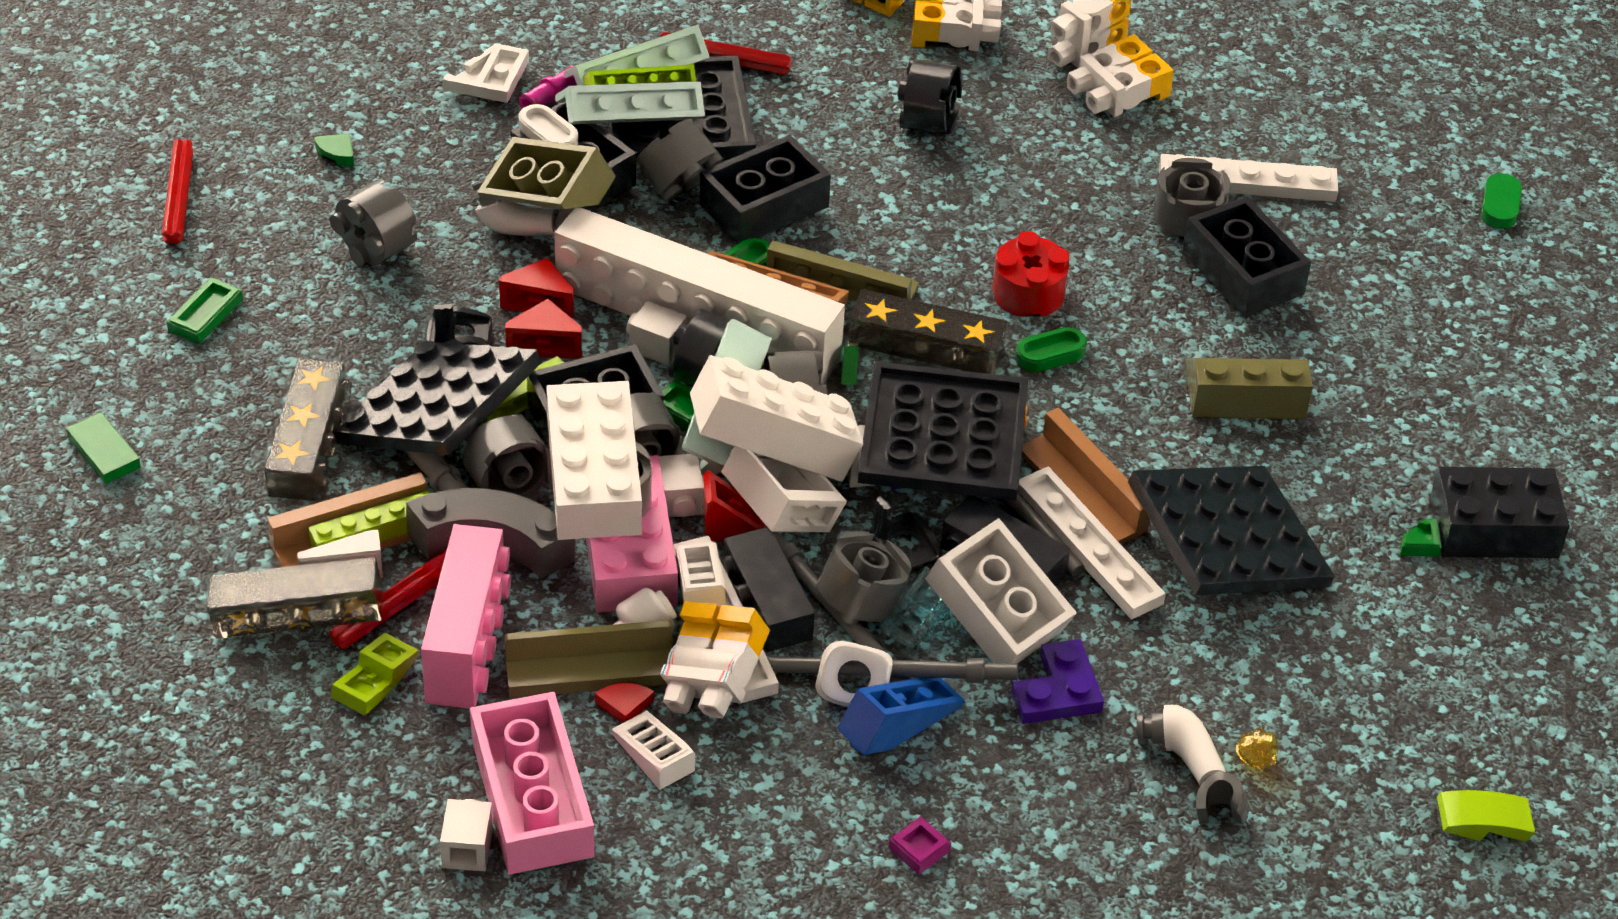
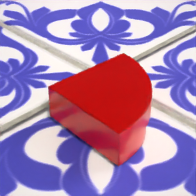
M633 683L609 685L595 693V703L622 723L637 716L654 701V691Z

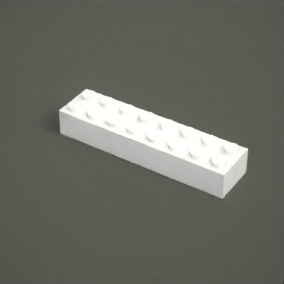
M580 207L575 208L554 232L555 267L572 286L574 295L630 316L633 313H638L643 305L649 301L687 315V325L701 309L729 320L735 319L772 338L767 353L803 350L821 351L823 372L818 374L819 384L826 382L841 360L845 304Z

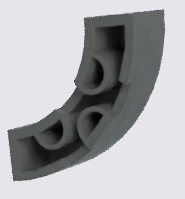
M462 488L430 493L406 502L407 534L428 560L436 557L448 548L453 525L459 524L503 529V546L510 547V558L527 566L540 579L575 562V539L558 540L555 512L531 499L500 490Z

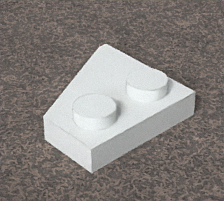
M494 44L486 49L481 56L474 57L466 62L465 71L457 76H453L450 73L443 78V88L445 91L508 103L529 62V50Z

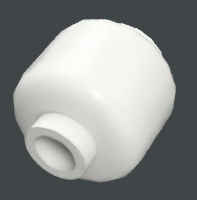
M643 588L616 607L619 621L613 625L670 620L674 630L673 619L677 618V614L661 590L654 592L650 588Z

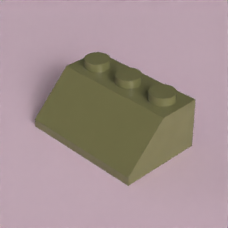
M512 137L477 193L482 198L570 209L599 205L616 176L597 147Z
M1185 359L1192 417L1306 419L1313 389L1308 360Z

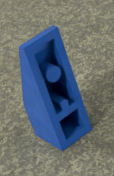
M916 678L858 688L837 729L849 740L852 748L864 755L888 751L962 707L965 700L942 678Z

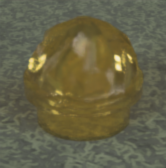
M1257 727L1255 730L1243 733L1236 745L1239 758L1244 764L1256 770H1263L1265 766H1275L1278 754L1276 733L1266 732L1263 727Z

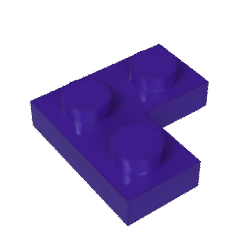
M1081 639L1041 644L1040 657L1047 677L1012 682L1011 693L1022 724L1103 712L1104 699Z

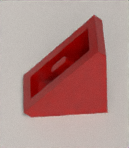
M548 258L500 277V308L525 312L544 300L549 299L569 317L574 318V289Z
M549 299L506 322V347L537 349L540 357L582 358V326Z
M709 470L703 474L702 518L704 536L709 535L712 542L724 541V538L762 529L766 526L732 485Z

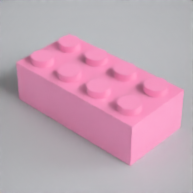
M659 455L650 456L652 467L651 508L642 517V535L586 538L596 613L616 611V607L622 601L643 588H650L654 592L661 590L671 605L677 606L678 570Z
M453 525L421 647L425 704L470 709L471 707H476L479 693H486L489 669L485 668L487 661L494 660L496 636H493L494 629L501 630L504 617V606L500 605L501 599L509 598L511 588V575L505 574L509 566L510 547L503 546V529Z
M555 692L471 707L472 743L488 802H492V817L508 875L595 857L594 823Z

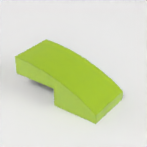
M383 633L359 652L358 665L332 684L331 698L365 716L403 678L418 657V650L387 633Z
M1478 790L1441 792L1437 796L1444 832L1476 841H1481L1489 832L1523 842L1528 841L1535 834L1528 798L1501 792Z

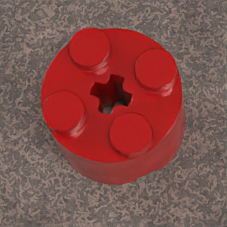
M1032 231L1021 232L1017 238L1004 243L998 249L995 257L992 290L996 303L1005 311L1020 317H1028L1029 314L1046 316L1058 310L1064 302L1069 271L1068 251L1050 240L1039 237L1037 233Z

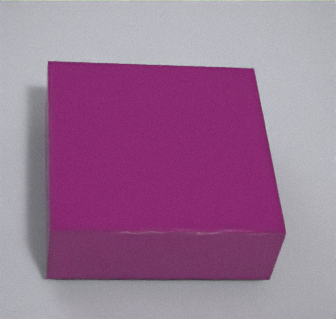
M921 816L889 839V849L918 875L948 854L951 847V842Z

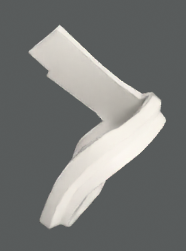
M836 640L834 643L829 644L822 654L815 686L817 693L829 702L848 707L855 693H849L839 685L838 672L840 667L851 660L860 661L869 668L871 674L868 687L887 684L890 681L893 661L891 656L879 649Z

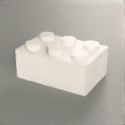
M999 518L940 557L925 578L993 663H1019L1040 648L1041 644H1046L1060 634L1077 613Z

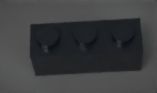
M968 495L943 521L940 548L947 552L999 518L1055 587L1067 575L1071 548L976 496Z
M766 527L724 538V556H720V560L734 585V590L742 606L755 608L770 629L764 644L766 651L771 652L813 640L815 612L773 531Z

